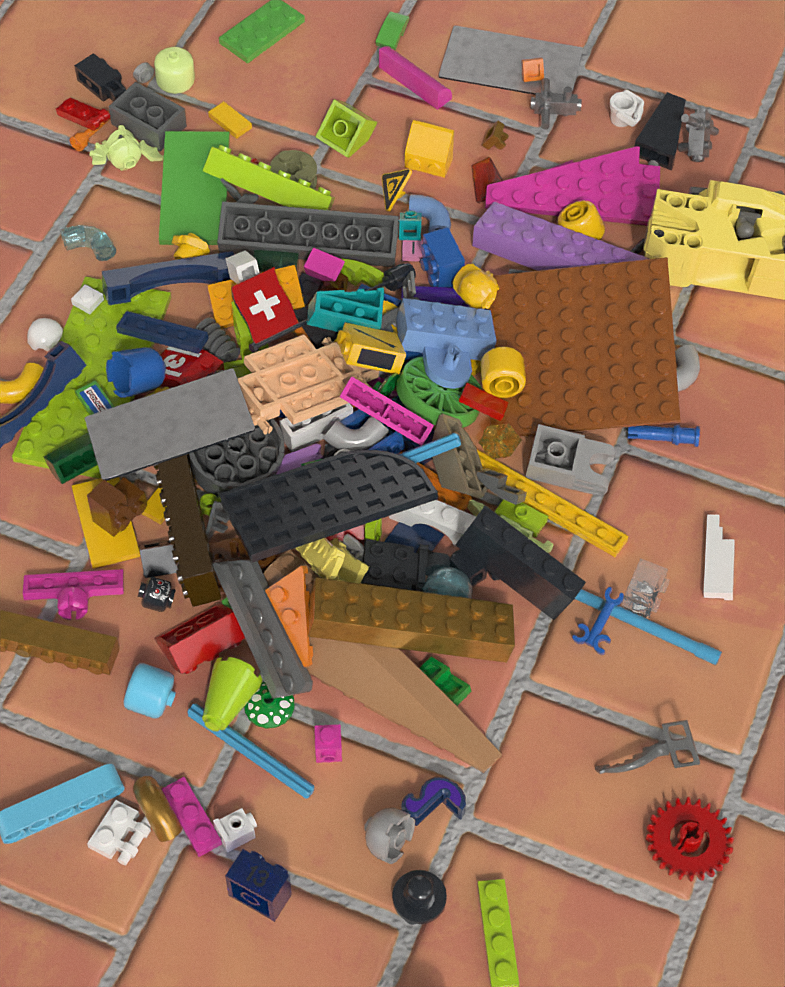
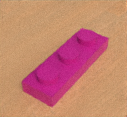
M185 777L162 788L198 857L222 845V840Z

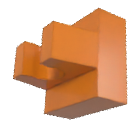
M542 57L521 60L522 80L524 82L538 81L544 78Z

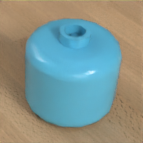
M139 663L133 671L124 696L123 705L125 709L153 719L160 718L166 706H172L176 692L172 691L175 680L174 675L160 668Z

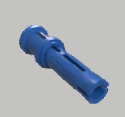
M676 424L673 427L647 425L628 427V439L669 441L674 445L683 443L694 444V447L699 446L700 426L686 428Z

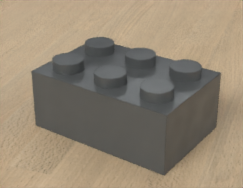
M134 82L108 106L113 126L118 128V126L123 125L135 138L140 141L144 140L147 145L158 148L157 150L160 152L164 149L165 131H182L187 127L185 108L137 82Z

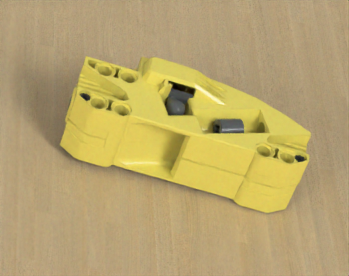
M714 180L709 181L708 188L690 187L689 194L657 189L645 235L644 257L649 259L668 257L669 280L672 286L687 287L693 284L785 300V195L782 190L771 192L752 186Z

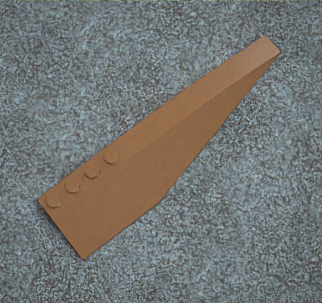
M288 550L270 564L263 575L270 587L300 566L307 565L291 550ZM307 566L308 574H305L306 591H309L310 595L315 578L321 577ZM309 637V645L313 646V665L306 668L310 676L313 675L319 678L325 685L333 686L342 691L343 695L350 699L354 698L362 702L366 708L399 726L403 725L416 736L428 739L441 750L443 748L453 753L457 759L483 773L502 757L498 749L468 717L398 648Z

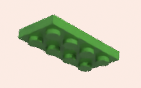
M270 0L219 37V44L248 64L303 24L305 16L282 0Z

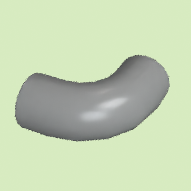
M684 345L675 351L678 392L692 385L700 372L699 356L693 345Z
M372 416L359 429H349L336 420L323 439L339 450H368L379 443L389 430Z

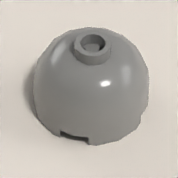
M385 808L377 812L373 817H370L364 829L366 831V845L371 854L389 864L397 862L404 854L400 849L403 847L405 840L410 842L412 839L415 819L411 818L409 813L396 808Z

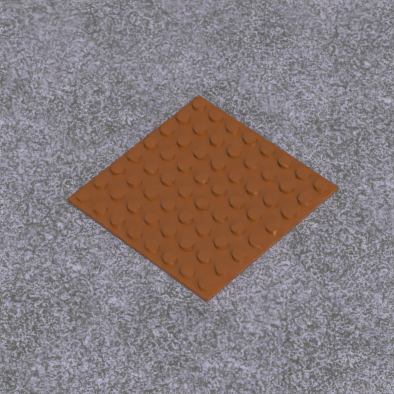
M668 257L493 275L499 286L496 298L488 309L491 310L496 336L494 348L510 347L521 353L525 365L526 384L517 395L509 398H500L509 402L501 421L491 417L492 439L536 435L538 424L568 432L681 422Z

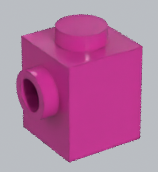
M341 724L314 726L316 763L342 762Z

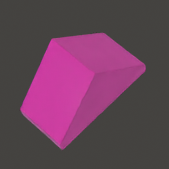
M313 248L304 265V269L307 275L319 280L336 281L345 261Z

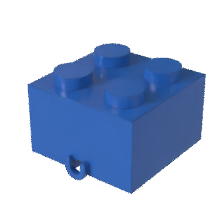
M447 227L423 234V244H421L423 258L420 259L422 270L424 272L427 271L430 286L453 288L454 278L458 271L465 266V259L452 233Z

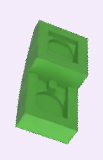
M390 11L376 39V46H389L396 51L400 37L404 35L409 16Z

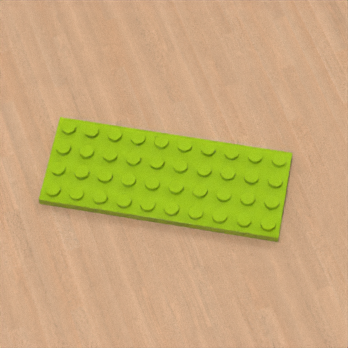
M85 276L81 288L84 285L93 288L103 294L104 300L91 314L73 305L59 342L63 341L69 344L87 366L77 378L72 379L66 385L62 393L55 395L49 401L48 406L33 416L31 422L23 428L12 455L13 462L49 469L43 456L88 433L85 417L89 416V413L75 394V391L96 381L114 407L134 400L135 395L119 397L114 393L116 388L113 382H108L107 360L112 359V352L136 348L153 349L155 343L117 333L116 326L126 311L163 320L171 301V292L150 289L131 298V302L108 305L102 288V279ZM98 465L80 474L98 479L102 478Z

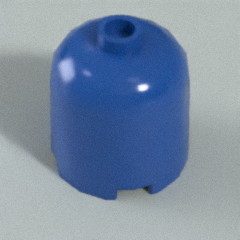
M152 348L112 352V359L107 360L108 382H113L116 388L114 393L119 397H130L153 391L160 387L165 379V362L161 355Z

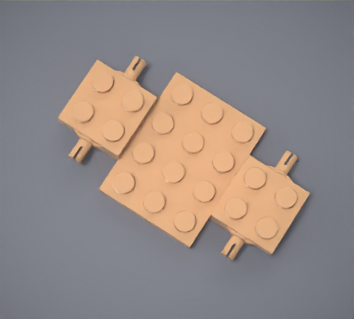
M302 335L244 356V364L252 374L237 380L254 426L258 425L264 434H267V432L269 434L273 428L267 420L280 416V409L292 425L348 404L347 401L340 398V395L351 376L369 386L367 382L378 378L379 371L346 364L339 345L336 342L333 343L330 337L323 339L322 344L324 347L316 349L307 337Z

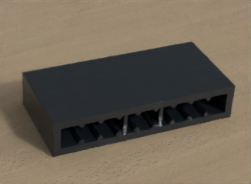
M484 506L455 544V546L553 620L575 599L586 583L487 506Z

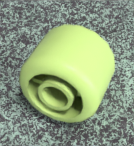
M168 47L156 55L154 68L157 85L163 91L172 94L183 93L189 90L195 80L192 55L180 47Z

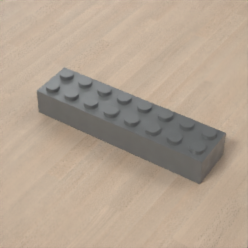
M222 202L217 244L220 253L233 251L234 254L247 251L250 255L302 260H307L312 249L316 248L340 259L355 260L374 266L395 267L399 216Z

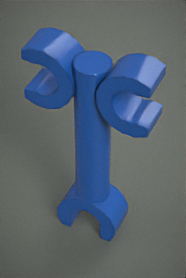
M611 587L605 591L606 602L591 631H589L586 625L579 624L578 628L583 630L585 635L581 638L575 635L572 637L573 641L577 644L585 643L590 647H594L596 653L604 655L605 650L600 648L598 644L601 641L611 643L609 636L600 635L614 606L620 605L624 600L623 593H620L617 599H611Z

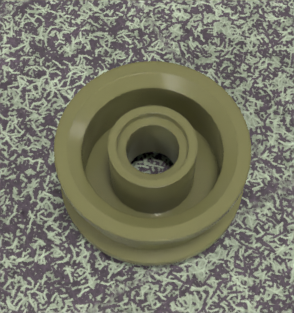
M298 150L282 151L271 161L270 166L272 167L270 170L276 173L279 170L291 174V179L298 181L301 178L310 182V187L316 188L317 164L311 155Z

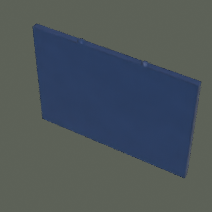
M399 522L384 542L414 547V553H416L420 544L428 545V549L433 551L445 535L427 524L419 523L411 527Z

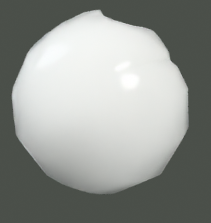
M39 318L32 322L28 329L27 342L35 351L41 348L48 352L58 344L62 337L63 329L55 320Z

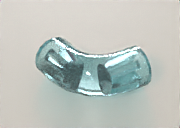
M77 225L60 230L67 251L79 247H88L92 249L96 259L99 261H107L116 254V248L106 232L94 226Z

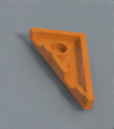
M300 566L267 588L265 592L303 666L309 667L313 665V646L309 645L308 603L310 595L309 591H306L305 580L308 568L307 566Z

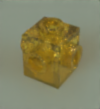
M507 423L487 427L478 443L482 446L486 455L496 459L511 457L522 439L510 424Z

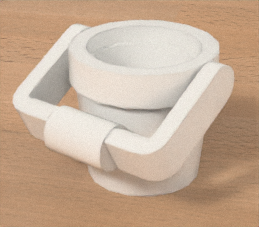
M629 90L612 95L610 99L611 122L618 127L628 125L634 127L641 120L643 114V99Z

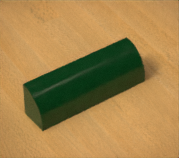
M89 432L43 456L50 471L61 484L98 465Z

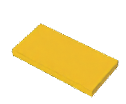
M117 477L107 482L114 486L120 479ZM102 478L72 485L93 569L141 557L131 521L124 531H120L113 537L92 520L87 494L103 481Z

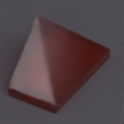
M490 157L471 165L477 203L486 200L487 185L503 181Z

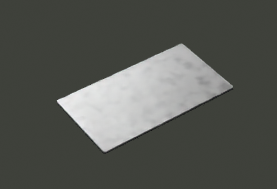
M453 26L439 72V78L536 95V93L542 92V80L524 82L522 80L521 60L542 57L544 78L550 79V91L563 94L564 88L569 86L573 92L583 48Z
M228 369L85 417L102 480L106 481L255 431L234 369Z

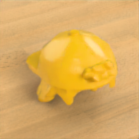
M474 264L463 266L453 281L454 290L470 308L489 309L496 298L497 290H499L497 280L493 277V274L490 271L484 272Z

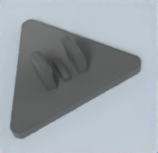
M217 501L213 504L206 529L208 541L211 540L215 531L224 533L228 529V526L221 524V521L227 523L229 518L221 503Z

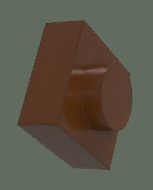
M340 272L336 281H325L324 288L328 291L344 290L347 292L348 277Z

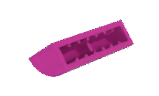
M389 46L379 49V68L435 109H440L452 100L451 90Z
M352 376L340 395L341 399L420 446L423 445L434 427L433 424Z

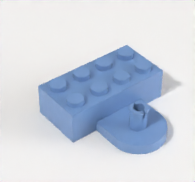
M403 298L396 322L398 337L404 350L423 354L425 372L434 383L446 388H460L466 385L472 373L470 359L481 361L483 355L495 347L496 336L491 310Z

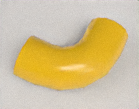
M26 363L20 376L15 380H0V404H14L23 401L38 382L44 368L36 363Z

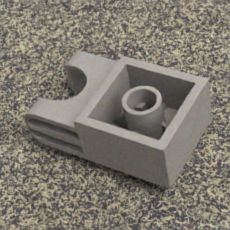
M538 424L525 477L601 496L608 491V480L605 476L594 472L590 465L609 464L614 460L616 450L610 444L584 438L585 435Z

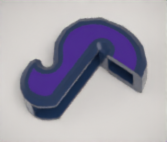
M436 776L427 780L422 785L418 798H415L413 793L407 794L402 800L401 810L409 813L410 817L415 819V826H418L431 812L443 803L461 820L466 810V797L457 783L447 777Z

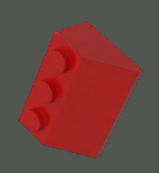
M217 603L154 639L172 667L180 674H188L198 668L197 665L202 662L216 659L219 657V653L227 648L233 649L239 646L241 641L245 639V636L233 610L221 603Z

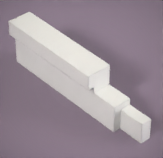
M707 515L704 598L733 600L735 540L723 539V527H719V515Z

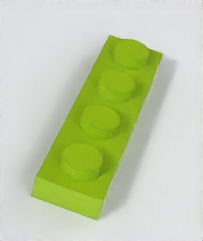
M505 879L478 881L477 887L490 986L519 987Z

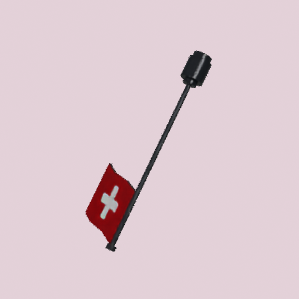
M401 263L384 272L382 283L366 291L377 290V288L385 286L394 292L402 288V282L410 271H414V279L416 278L415 269L409 263ZM275 267L231 287L234 303L248 327L253 342L249 344V349L252 353L258 351L259 347L307 324V319L300 323L297 322L292 304L278 281Z

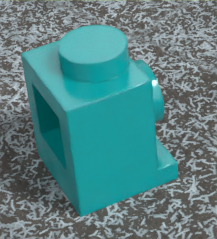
M415 211L400 212L399 240L421 241L422 213ZM404 230H417V233L404 232Z

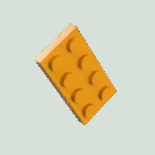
M295 265L275 269L278 281L286 292L293 310L305 307ZM233 280L207 285L215 321L221 326V329L234 326L231 304L234 300L231 287L237 284Z

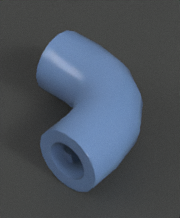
M410 195L409 211L422 213V217L428 219V233L447 227L449 230L451 229L450 214L441 202L429 196Z

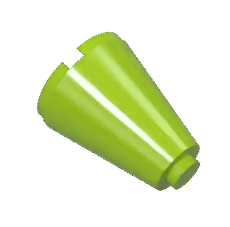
M221 657L215 661L202 716L205 726L212 731L225 730L262 684L261 675L257 677L254 674L255 668L240 659L228 657L227 661H221Z

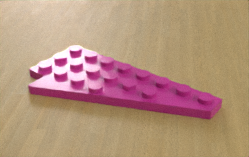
M636 146L487 185L485 209H488L493 202H497L524 213L559 216L568 205L585 200L592 202L596 206L603 221L647 226L657 189H660V166L639 164L640 147Z

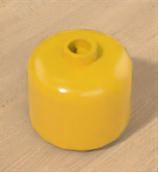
M582 200L568 205L559 214L557 220L558 225L597 240H601L606 230L596 206L590 201Z
M496 347L483 355L480 362L482 387L487 393L498 398H509L523 390L526 384L524 359L520 352L510 347Z

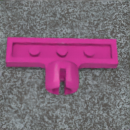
M123 569L24 575L23 581L24 600L58 599V613L67 620H72V611H76V620L83 618L88 611V599L90 597L124 594Z

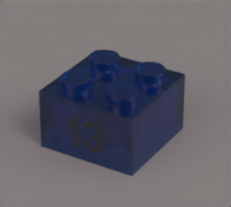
M242 849L225 875L228 895L274 922L292 895L288 871L279 864H274L273 866L266 862L265 858L255 851L250 853Z

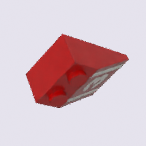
M168 346L160 354L166 365L165 379L161 386L169 387V389L225 371L224 362L205 350H201L199 354Z

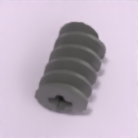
M213 317L204 319L196 326L195 329L208 332L209 339L202 349L224 363L237 360L240 355V348H236V343L231 341V338L226 335V332L221 329V326L216 323Z

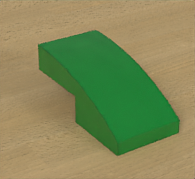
M432 656L419 668L456 706L472 692L469 684L451 674L448 666Z

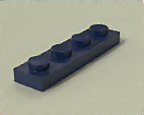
M126 311L116 326L117 333L196 354L200 353L209 339L208 332L128 311Z

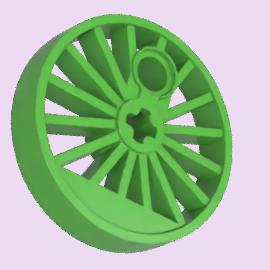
M417 357L409 361L397 379V394L405 407L435 426L439 416L445 414L460 419L463 424L462 428L475 422L480 413L459 402L465 385L460 388H446L434 383L425 372L423 357ZM471 375L468 383L482 389L478 381Z

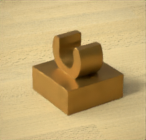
M498 120L486 131L482 143L484 148L489 150L495 146L497 149L502 150L506 146L504 141L509 138V135L503 132L505 124Z

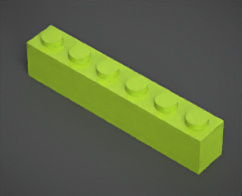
M223 145L212 147L203 172L220 179L223 178L229 183L286 207L330 210L335 197L331 196V191L319 187L318 190L310 187V182L301 178L295 181L290 178L291 174L282 170L276 173L270 170L272 166L259 161V164L251 162V157L242 153L236 156L231 153L232 149Z

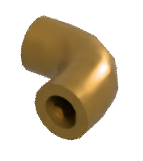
M143 776L136 780L133 785L134 796L158 840L166 842L175 838L181 833L183 827L156 779L151 776Z

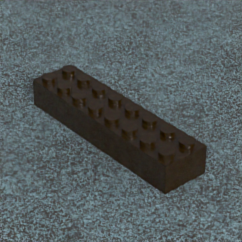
M189 454L156 464L154 468L158 471L155 476L158 487L163 488L159 494L162 506L165 507L163 513L166 524L169 526L168 536L171 545H173L172 555L175 565H177L178 570H176V574L182 587L184 598H190L192 607L222 600L216 572L213 567V558L195 480L190 466Z

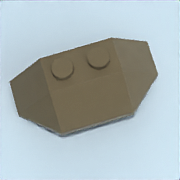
M441 414L432 441L452 433H457L461 440L459 447L433 456V463L436 467L441 487L482 498L488 488L477 477V471L483 469L477 449L468 433L462 428L463 424L460 419Z

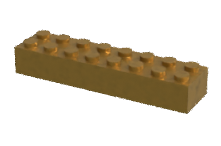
M315 578L310 593L308 637L507 663L515 647L513 604Z

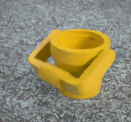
M193 233L173 236L172 244L179 246L174 253L176 260L204 256L210 253L208 244Z

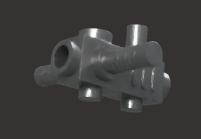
M543 78L542 92L536 93L535 97L531 96L530 109H534V114H541V128L548 129L550 114L576 115L577 111H581L582 99H578V94H572V88L569 86L564 88L563 94L552 93L550 91V79Z
M695 109L694 114H684L681 117V121L686 123V129L689 132V142L679 143L678 150L679 152L688 151V156L692 158L693 162H704V159L709 157V150L712 149L710 134L716 136L719 133V129L714 127L713 120H711L712 115L708 114L706 109Z

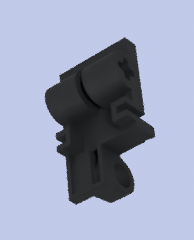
M366 539L364 542L363 562L369 568L361 584L424 592L425 575L447 578L450 570L449 554L430 551L428 545L420 544L417 552L414 553V547Z

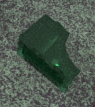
M254 250L253 257L257 260L259 271L265 272L273 267L279 269L295 265L298 276L299 253Z

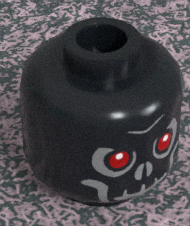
M150 577L147 583L141 582L137 597L142 598L141 604L144 608L164 612L166 608H171L176 589H172L173 586L170 581Z

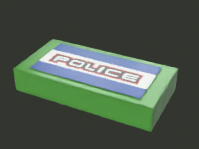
M96 381L75 391L77 398L89 415L114 408V405Z

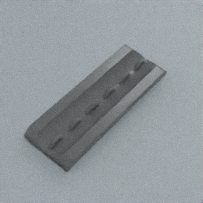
M251 559L214 563V570L272 698L310 692L313 681L307 668L303 666L265 592L269 586L258 562L252 563Z

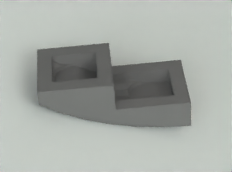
M488 468L477 471L478 479L500 498L515 505L525 501L527 492L506 485L508 475Z

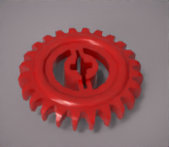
M688 796L685 804L682 805L679 797H677L675 807L669 801H666V811L658 807V817L654 814L651 815L650 820L652 824H648L646 827L647 831L651 834H647L645 839L652 843L648 845L647 850L656 852L653 854L652 860H661L659 868L664 869L668 867V875L670 876L677 872L679 880H682L684 875H687L688 880L692 882L694 875H696L699 880L703 881L705 873L709 877H714L715 871L713 869L722 871L723 864L728 863L730 860L729 856L726 855L733 852V847H728V845L734 842V837H726L731 833L732 827L723 828L727 822V817L718 820L720 809L710 813L711 803L709 802L704 808H701L700 798L697 799L695 805H692ZM679 824H683L677 837V845L673 847L670 840L671 831ZM704 833L707 834L709 844L703 854L696 857L682 855L683 853L690 854L696 852L701 845Z

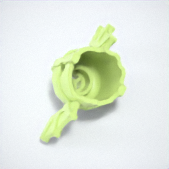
M123 125L118 126V130L114 131L107 141L104 140L102 145L96 143L95 150H91L89 154L93 159L92 165L105 164L107 156L111 163L121 171L133 168L141 158V154L150 161H163L164 156L158 152V148L148 146L144 140L138 142L133 134L126 130Z

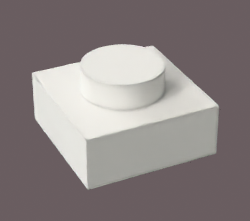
M84 285L71 298L72 305L88 314H91L104 300L102 293L87 285Z

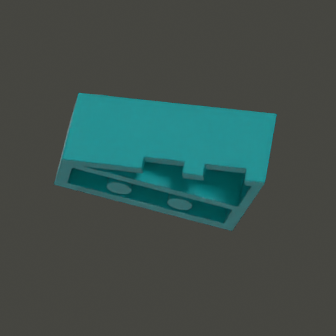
M377 288V290L373 291L357 289L355 292H345L344 290L317 291L308 307L307 325L336 332L342 330L345 323L380 330L384 288Z

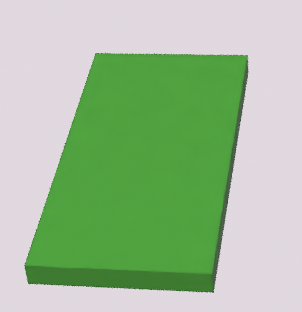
M165 131L159 245H174L172 244L173 236L188 235L189 233L195 234L208 245H218L222 202H227V190L220 181V178L203 172V168L212 147L223 145L229 148V132Z

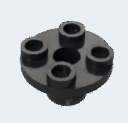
M414 870L398 879L393 888L392 901L396 912L408 924H426L434 921L443 913L446 906L447 893L443 882L435 874L424 870Z

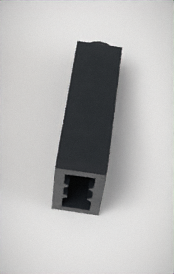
M668 92L665 94L635 140L634 147H640L639 158L648 162L654 160L658 163V166L672 171L686 99Z

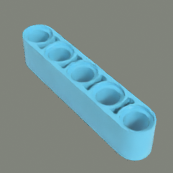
M113 764L100 766L0 811V837L3 843L11 844L120 795L125 787Z

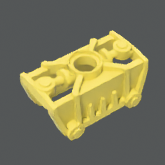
M323 538L295 548L312 566L311 569L324 579L361 583L369 568L364 562L356 559L346 550V545L336 538L330 542Z

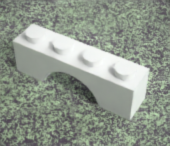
M434 500L390 515L389 518L411 527L419 523L433 526L446 534L455 546L476 516Z

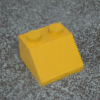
M413 120L405 150V168L445 178L453 160L454 130Z

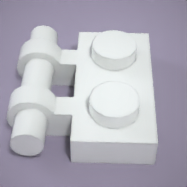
M115 800L87 845L88 848L109 859H112L116 851L121 852L117 861L126 866L130 858L136 856L138 852L137 847L143 838H147L150 834L151 826L146 817L141 822H136L139 812ZM129 831L134 833L129 842H123Z

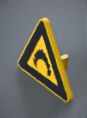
M411 169L382 175L386 211L390 212L396 200L406 194L402 190L412 174Z

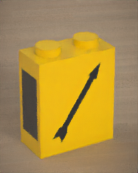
M345 323L343 329L338 332L337 344H339L346 364L393 374L396 372L399 375L406 352L397 333Z

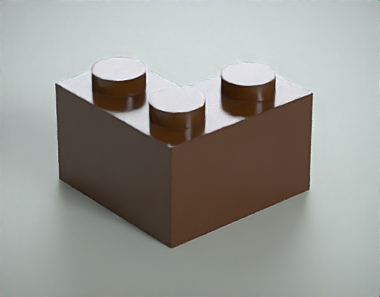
M125 477L114 486L103 480L87 494L93 522L113 537L120 531H124L130 521L136 516L141 515L147 506L145 492Z

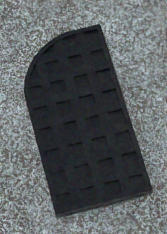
M379 450L344 452L218 494L219 501L252 563L438 499L437 490L425 472L416 463L403 456Z

